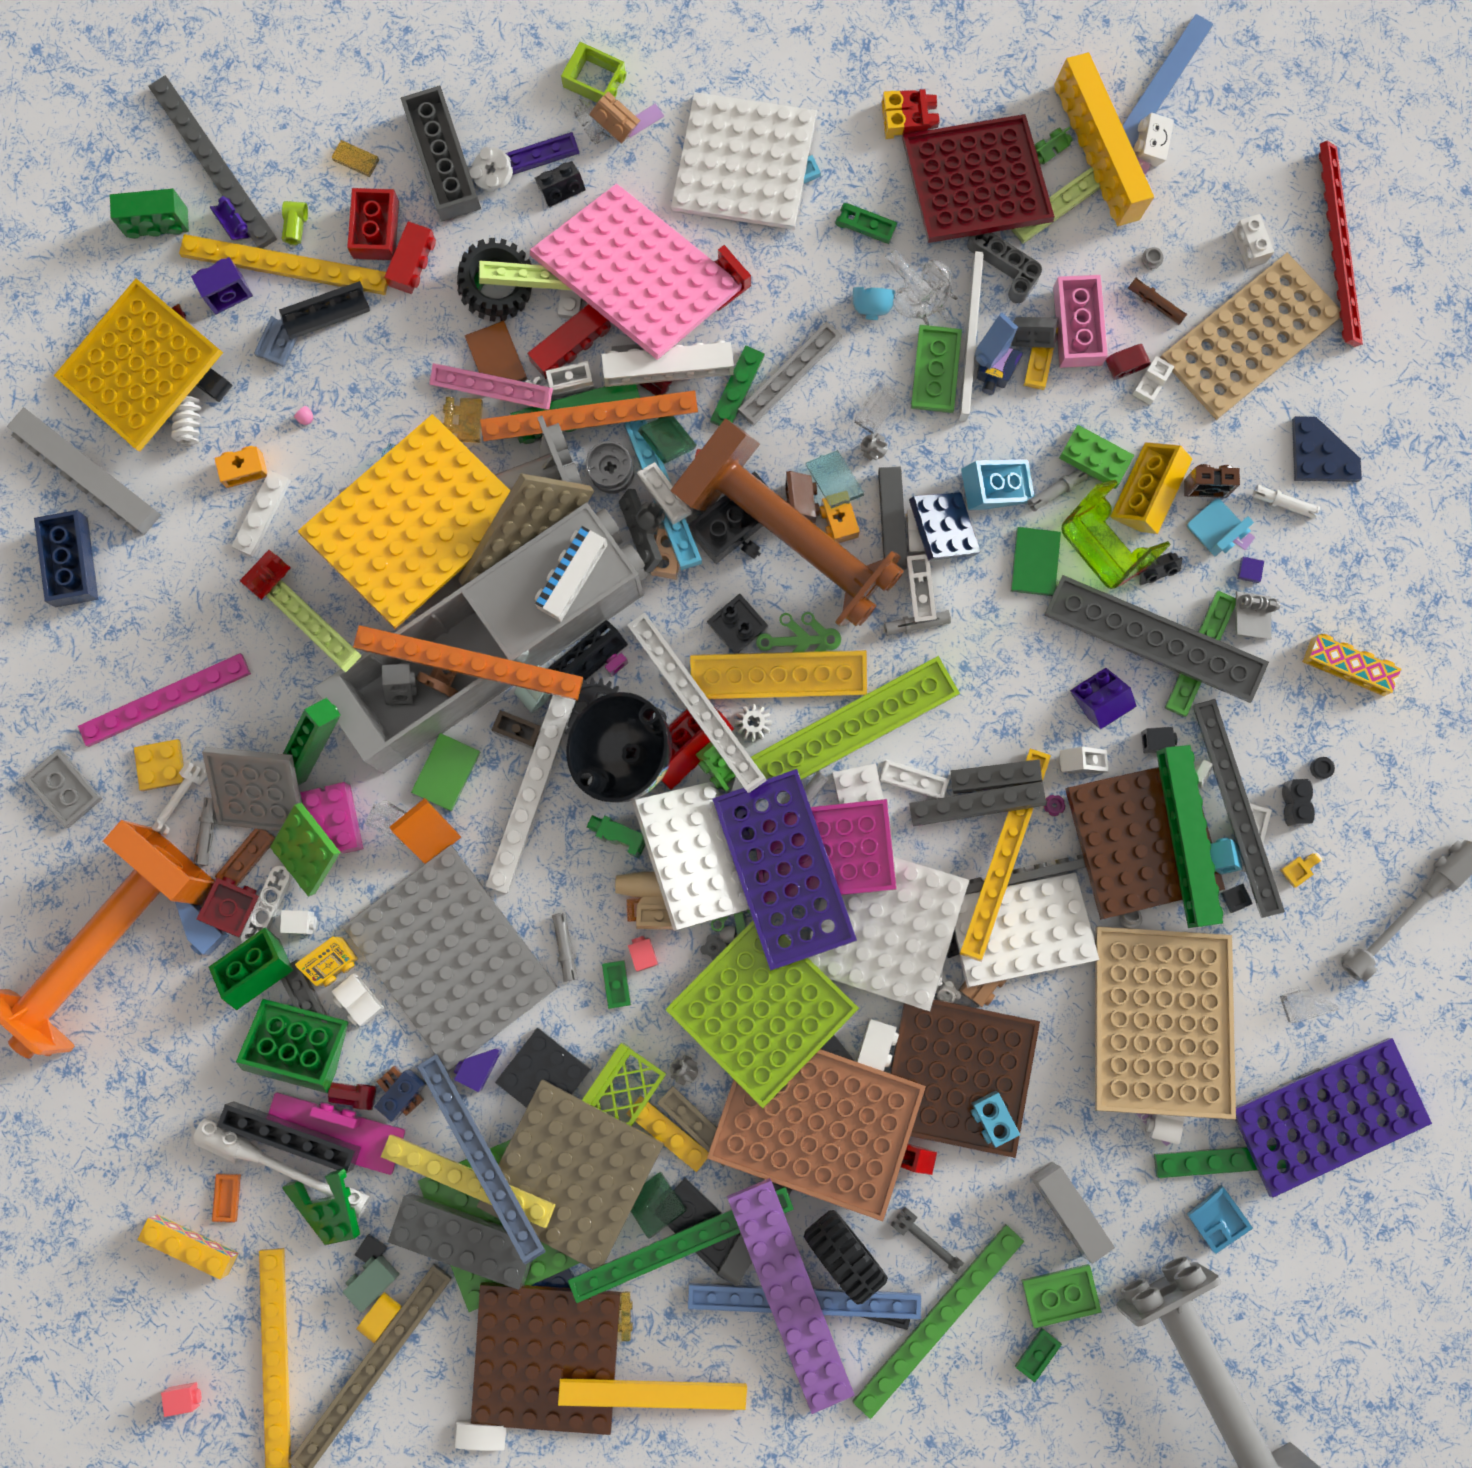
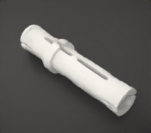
M1261 485L1255 487L1257 491L1254 490L1252 495L1253 498L1270 503V506H1279L1311 519H1315L1317 517L1315 513L1318 514L1320 506H1315L1282 494L1280 490L1274 491Z

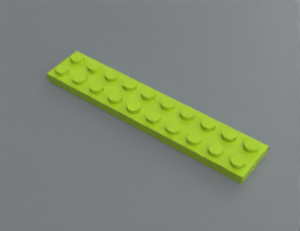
M937 656L751 756V759L766 779L797 769L801 780L953 699L960 692L940 657Z

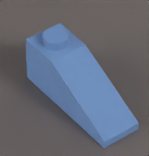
M1002 312L978 345L974 355L977 362L981 366H986L989 370L1008 352L1018 328Z
M175 902L187 940L192 944L190 946L191 949L198 955H211L229 935L222 930L196 920L202 909L199 905Z

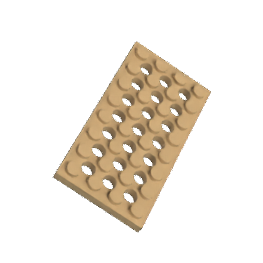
M1287 252L1163 353L1160 358L1175 366L1172 372L1207 411L1218 420L1339 320L1341 309ZM1280 278H1286L1290 285L1283 286L1280 283ZM1264 291H1271L1274 294V298L1268 299L1265 297ZM1300 293L1304 301H1297L1294 298V294ZM1250 303L1256 304L1258 311H1251L1248 305ZM1285 306L1288 309V314L1280 313L1278 307ZM1308 309H1315L1318 312V317H1312ZM1233 317H1241L1243 324L1238 325L1234 323ZM1263 319L1271 320L1273 326L1266 327L1263 324ZM1293 322H1300L1303 327L1302 330L1295 329ZM1224 329L1227 332V337H1220L1217 334V330ZM1247 332H1254L1257 335V340L1249 339ZM1277 335H1285L1287 338V342H1280L1277 339ZM1201 343H1210L1212 349L1204 350ZM1231 345H1239L1241 353H1235ZM1268 347L1271 350V355H1264L1261 348ZM1186 355H1193L1196 363L1187 362ZM1216 358H1223L1226 365L1219 366L1216 363ZM1246 360L1254 361L1256 368H1248ZM1200 371H1208L1210 374V378H1202L1200 376ZM1230 373H1237L1240 381L1235 382L1231 380ZM1221 386L1224 389V394H1217L1214 391V387Z

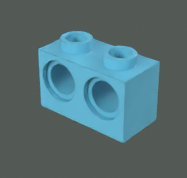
M997 1091L971 1103L974 1108L971 1110V1113L977 1123L981 1122L984 1128L981 1133L987 1144L992 1143L996 1148L1020 1136ZM991 1103L994 1107L993 1113L986 1116L983 1114V1107ZM1001 1124L1004 1126V1133L997 1137L994 1135L993 1130L995 1126Z

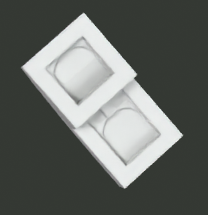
M1156 356L1132 395L1151 406L1175 366Z
M456 1422L454 1448L504 1451L506 1427Z

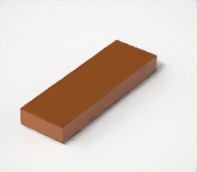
M254 829L215 877L222 880L223 876L236 881L235 886H238L270 848L276 837L267 830Z

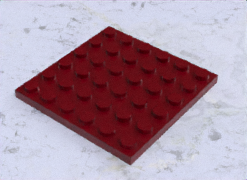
M1026 114L903 134L902 140L928 243L1054 222L1055 216Z

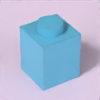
M1220 838L1216 840V843L1211 844L1210 854L1216 872L1223 875L1243 870L1236 842L1229 838Z

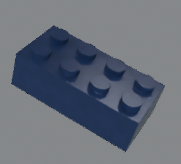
M78 510L35 517L34 523L45 602L56 608L99 600L88 517Z

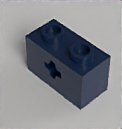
M411 1069L405 1070L374 1108L390 1122H393L400 1117L426 1086V1082Z

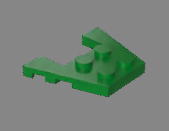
M345 1169L330 1172L325 1176L334 1196L311 1201L303 1183L299 1181L289 1182L282 1187L283 1191L324 1245L353 1240L360 1235L355 1209L353 1207L350 1208L348 1197L351 1195L350 1188L345 1187L344 1178L347 1177Z

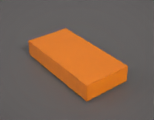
M216 1174L212 1222H237L241 1174Z

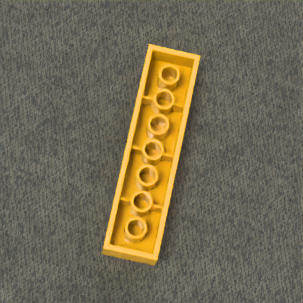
M1087 52L1068 57L1054 83L1055 92L1060 96L1063 110L1068 114L1070 125L1076 132L1078 143L1084 150L1088 165L1093 167L1094 179L1096 183L1100 184L1102 197L1107 202L1110 215L1115 220L1117 227L1139 221L1154 199L1152 190L1090 53Z

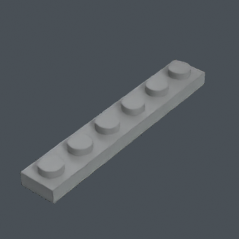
M826 321L738 409V412L754 426L842 339V335Z

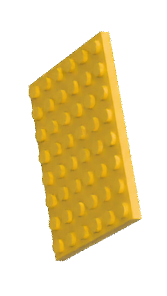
M431 414L298 530V533L396 629L467 565L511 490Z

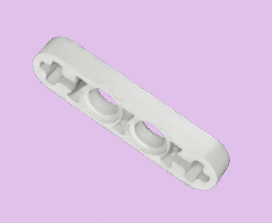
M276 866L270 871L242 932V943L249 939V934H254L256 928H252V925L266 927L269 930L292 880V875L287 871L286 867ZM284 870L283 874L286 878L284 880L280 879L278 886H282L281 890L277 887H272L271 884H277L279 880L276 876L277 872L281 873ZM270 890H274L277 893V899L273 903H269L266 900V894ZM260 911H265L268 915L267 921L260 924L256 918L257 914Z

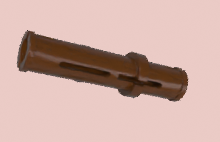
M1137 277L1128 287L1129 290L1141 297L1144 303H1149L1178 325L1187 316V313L1158 294L1154 287L1150 288Z

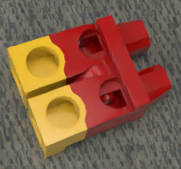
M919 89V91L883 92L881 105L885 139H894L895 135L938 128L940 123L939 114H928V110L937 108V95L926 94L925 89Z

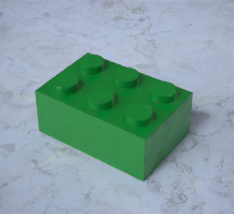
M174 188L109 194L110 218L126 238L136 239L140 236L148 235L157 237L161 234L179 235L182 232H189L188 208Z
M266 927L209 966L221 999L235 1010L240 1009L293 971L280 939Z

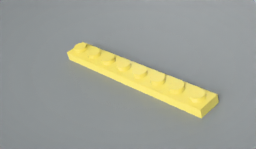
M389 1135L381 1155L382 1158L492 1205L472 1168L395 1135ZM510 1185L528 1220L546 1228L555 1204Z

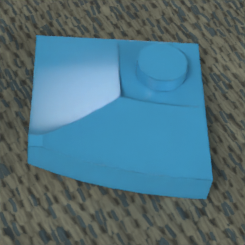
M1222 1185L1195 1208L1186 1213L1214 1254H1217L1253 1229Z

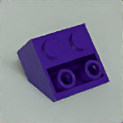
M1104 668L1070 690L1087 718L1100 730L1137 707L1131 687L1107 668Z

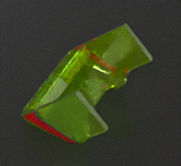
M1116 479L1097 484L1065 519L1061 527L1062 534L1102 583L1110 589L1122 586L1148 568L1171 545L1167 541L1149 548L1139 547L1131 553L1105 521L1110 517L1112 508L1105 497L1118 483Z

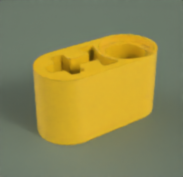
M384 1292L356 1330L375 1344L402 1306Z

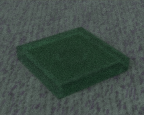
M674 416L658 418L641 426L638 430L664 464L694 450L697 446Z
M659 1172L644 1184L631 1213L647 1238L650 1239L687 1210L663 1173Z

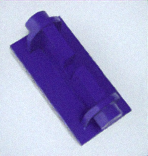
M224 196L218 199V206H210L211 211L231 240L250 238L247 234V224L244 223L238 213H234L235 208L231 204L230 199Z

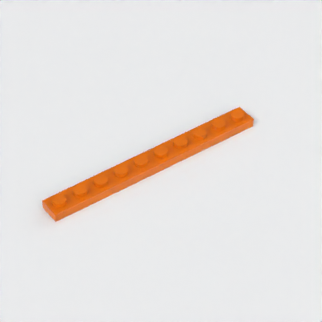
M694 390L480 419L483 441L485 442L543 434L537 419L539 416H543L547 427L559 423L561 430L566 431L698 413Z
M361 625L358 627L353 648L577 701L583 682V677Z

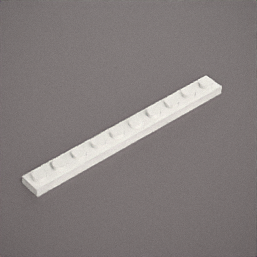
M643 613L627 624L747 793H750L767 781L646 613Z
M556 695L552 696L486 887L506 894L509 892L576 700Z

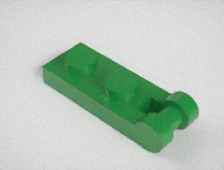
M849 203L842 204L841 214L837 216L835 221L838 227L848 228L881 242L890 243L898 222ZM850 215L855 216L853 220L849 219L848 217Z

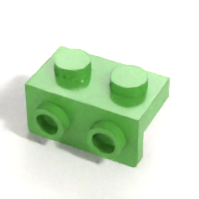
M710 742L696 754L700 761L698 765L703 772L710 774L711 778L709 780L714 783L717 789L721 788L727 792L730 790L727 783L735 775Z

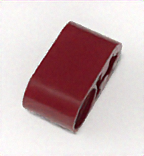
M1137 344L1108 356L1105 360L1114 380L1141 371L1151 365L1143 344Z

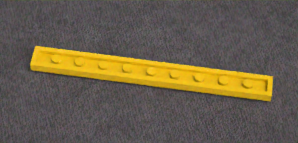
M183 235L179 251L180 256L183 258L216 263L220 259L230 257L237 268L344 287L360 281L363 291L386 295L388 287L384 278L385 271L192 235Z
M1030 748L1026 761L1040 759L1043 781L1051 755ZM1033 808L1008 811L960 955L982 962Z
M284 1248L262 1249L259 1251L265 1468H292L288 1462L291 1459L285 1250Z

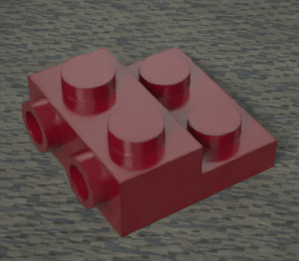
M223 876L222 880L216 878L196 920L239 938L259 898L256 895L257 890L245 885L243 889L235 886L236 881Z

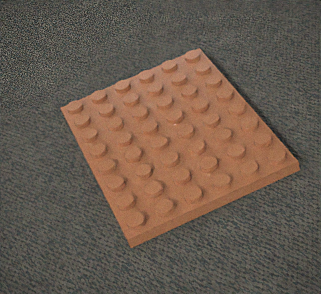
M820 1049L764 1108L733 1080L707 1159L765 1180L770 1178L776 1184L883 1222L926 1086Z

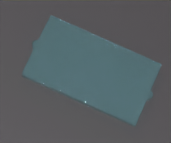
M838 450L826 455H820L819 458L806 462V467L831 509L844 503L849 504L850 501L864 496L863 490Z

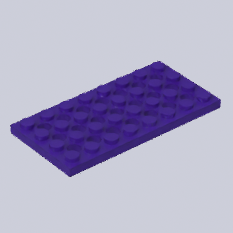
M797 769L766 779L767 781L750 793H747L745 788H741L712 798L770 971L857 941ZM787 792L790 795V799L786 804H781L777 801L779 793ZM761 799L768 801L769 805L765 811H758L756 809V803ZM738 807H745L747 809L745 818H736L735 810ZM788 813L796 814L797 821L795 824L787 825L784 818ZM768 820H772L776 824L775 830L771 833L765 832L763 829L764 823ZM745 828H752L755 834L751 840L743 839L742 832ZM801 834L805 838L803 845L794 846L792 844L793 836ZM778 841L783 844L781 853L774 854L771 852L770 847L773 842ZM759 849L761 851L762 857L759 861L750 860L749 853L751 850ZM804 855L812 858V864L808 868H803L799 864L800 858ZM781 863H788L791 870L787 875H780L778 873V866ZM761 870L769 873V879L765 883L758 882L756 878L757 873ZM810 877H817L820 884L818 888L812 890L807 887V880ZM789 884H794L798 888V893L794 897H789L785 893V888ZM771 891L776 894L777 898L773 904L769 905L764 902V895ZM818 898H823L827 901V907L823 911H817L814 908V902ZM803 906L805 908L803 918L797 919L793 916L792 911L794 907ZM775 913H780L784 917V922L780 926H774L771 922V917ZM825 920L834 922L835 928L830 933H825L821 928ZM804 927H809L813 931V936L810 940H803L800 937V931ZM782 935H789L791 938V944L787 948H782L778 943Z
M1387 1038L1316 1072L1237 1106L1235 1119L1268 1195L1272 1198L1432 1124L1393 1038ZM1379 1062L1385 1065V1072L1382 1075L1376 1069ZM1359 1071H1363L1366 1076L1362 1084L1357 1080ZM1340 1080L1346 1083V1089L1342 1093L1337 1088V1083ZM1390 1083L1395 1087V1093L1392 1096L1388 1095L1386 1091L1387 1085ZM1320 1089H1324L1326 1092V1099L1322 1102L1317 1097ZM1370 1092L1376 1098L1375 1103L1372 1105L1367 1102V1095ZM1300 1098H1304L1307 1103L1303 1111L1297 1106ZM1350 1101H1353L1356 1105V1110L1353 1114H1350L1347 1110V1104ZM1399 1105H1402L1405 1109V1114L1401 1118L1396 1113ZM1280 1107H1284L1287 1111V1116L1283 1120L1277 1115ZM1331 1110L1336 1112V1120L1333 1123H1330L1327 1119V1114ZM1379 1114H1383L1385 1117V1124L1381 1127L1377 1124V1116ZM1260 1116H1264L1267 1120V1125L1263 1129H1260L1257 1124ZM1311 1119L1316 1122L1314 1132H1310L1307 1128V1123ZM1359 1123H1363L1366 1128L1362 1136L1357 1132ZM1291 1128L1297 1134L1296 1139L1292 1142L1287 1137V1132ZM1340 1132H1343L1346 1136V1141L1342 1145L1337 1141V1135ZM1273 1137L1277 1145L1274 1150L1270 1151L1267 1147V1141ZM1320 1141L1326 1144V1151L1323 1154H1320L1317 1150V1145ZM1301 1150L1306 1153V1160L1303 1163L1297 1160V1154ZM1283 1159L1286 1162V1169L1280 1173L1277 1169V1163Z

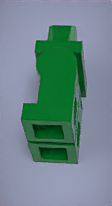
M592 815L587 824V828L595 832V836L599 840L604 842L608 840L615 845L622 844L629 848L627 852L631 856L640 858L646 845L642 833L614 822L605 815L603 820Z

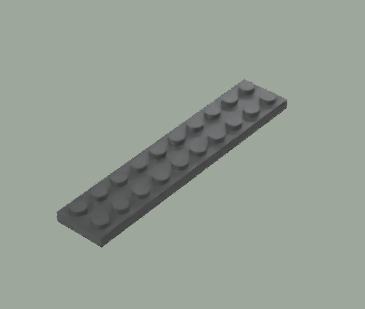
M1062 575L1044 615L1248 703L1253 701L1269 664V661Z

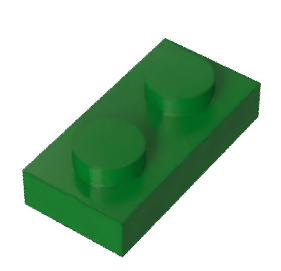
M625 960L602 964L608 1009L630 1006L631 999Z
M1041 1328L1015 1364V1367L1035 1383L1062 1343Z

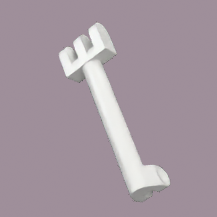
M191 762L185 763L179 772L184 777V780L152 825L154 831L160 832L163 835L169 833L170 828L165 824L191 784L194 782L201 785L207 776L205 769H201L197 765L193 766Z

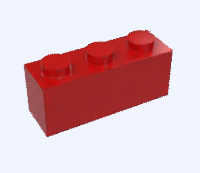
M409 221L407 222L384 276L389 287L412 294L414 288L419 286L422 269L427 267L430 250L433 251L436 244L432 229Z

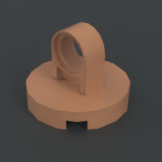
M434 667L430 676L419 671L416 680L444 693L448 697H452L459 692L450 687L457 672L450 671L444 674L442 669Z

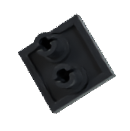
M740 593L707 620V624L734 654L739 653L768 628V624Z

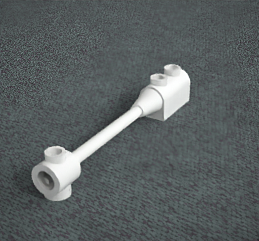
M207 1118L201 1121L193 1137L195 1145L234 1164L238 1159L261 1163L328 1196H334L328 1184L265 1155L263 1151L248 1141L246 1137L219 1128L217 1123ZM349 1187L351 1195L348 1197L350 1208L353 1207L356 1217L360 1218L368 1205L370 1196Z

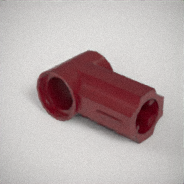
M332 1082L328 1092V1102L351 1105L352 1108L361 1110H373L376 1086Z

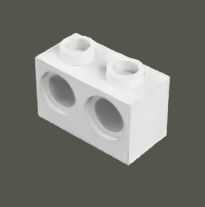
M1257 214L1239 220L1232 232L1246 268L1267 263L1275 251L1261 215Z

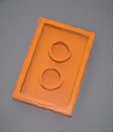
M425 798L389 826L391 831L424 864L461 838L459 833Z

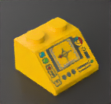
M332 936L295 965L315 986L324 985L327 987L337 980L335 976L339 973H346L355 967L354 962L358 960V957L343 937Z

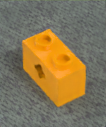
M246 446L237 452H224L221 456L214 458L220 482L226 488L263 479L268 474L263 453L257 446Z
M843 492L823 498L819 510L821 518L826 519L828 525L825 527L826 534L837 543L858 538L860 531L848 493ZM838 515L839 519H842V521L838 522V520L835 519V516Z

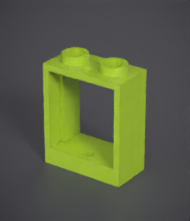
M579 42L561 75V80L564 88L597 103L607 92H610L616 98L617 88L620 83H624L627 72L625 71L624 61ZM586 61L614 73L605 92L576 80Z

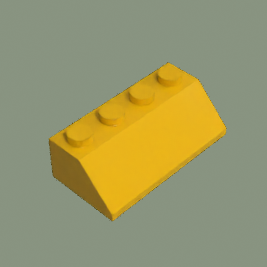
M1145 442L1110 517L1139 532L1158 534L1191 464L1192 458L1181 445Z

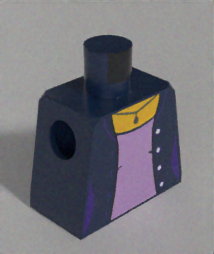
M1009 347L1008 352L990 370L986 366L984 367L979 364L977 379L984 382L982 392L993 395L996 386L1005 388L1024 352Z

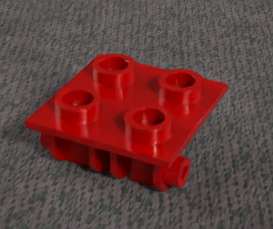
M268 550L240 579V582L262 600L280 579L286 575L291 567L279 556Z

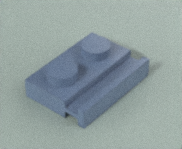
M271 316L254 355L285 367L298 337L290 340L281 319L278 320Z

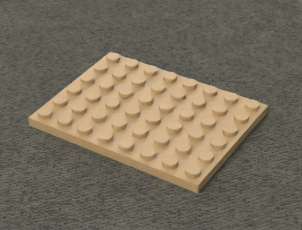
M1096 927L1095 945L1099 960L1095 962V1111L1235 1120L1232 935Z

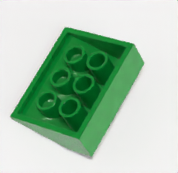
M262 999L236 1063L242 1071L328 1094L337 1071L348 1021Z

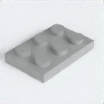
M59 749L23 778L65 828L71 827L103 799L62 750Z

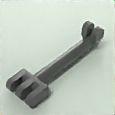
M904 1207L902 1211L909 1217L905 1219L902 1215L898 1214L896 1218L903 1223L900 1227L894 1221L890 1225L903 1236L907 1231L911 1232L948 1264V1268L956 1274L964 1262L957 1256L953 1257L915 1225L914 1222L918 1217L908 1208Z

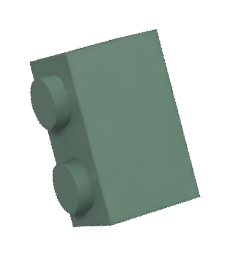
M383 1255L376 1259L372 1256L362 1266L365 1270L359 1276L355 1273L345 1283L348 1287L342 1293L361 1313L400 1275Z

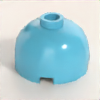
M864 287L853 288L852 301L854 308L858 313L866 315V320H878V316L886 315L892 309L895 300V290L872 287L866 288V290Z

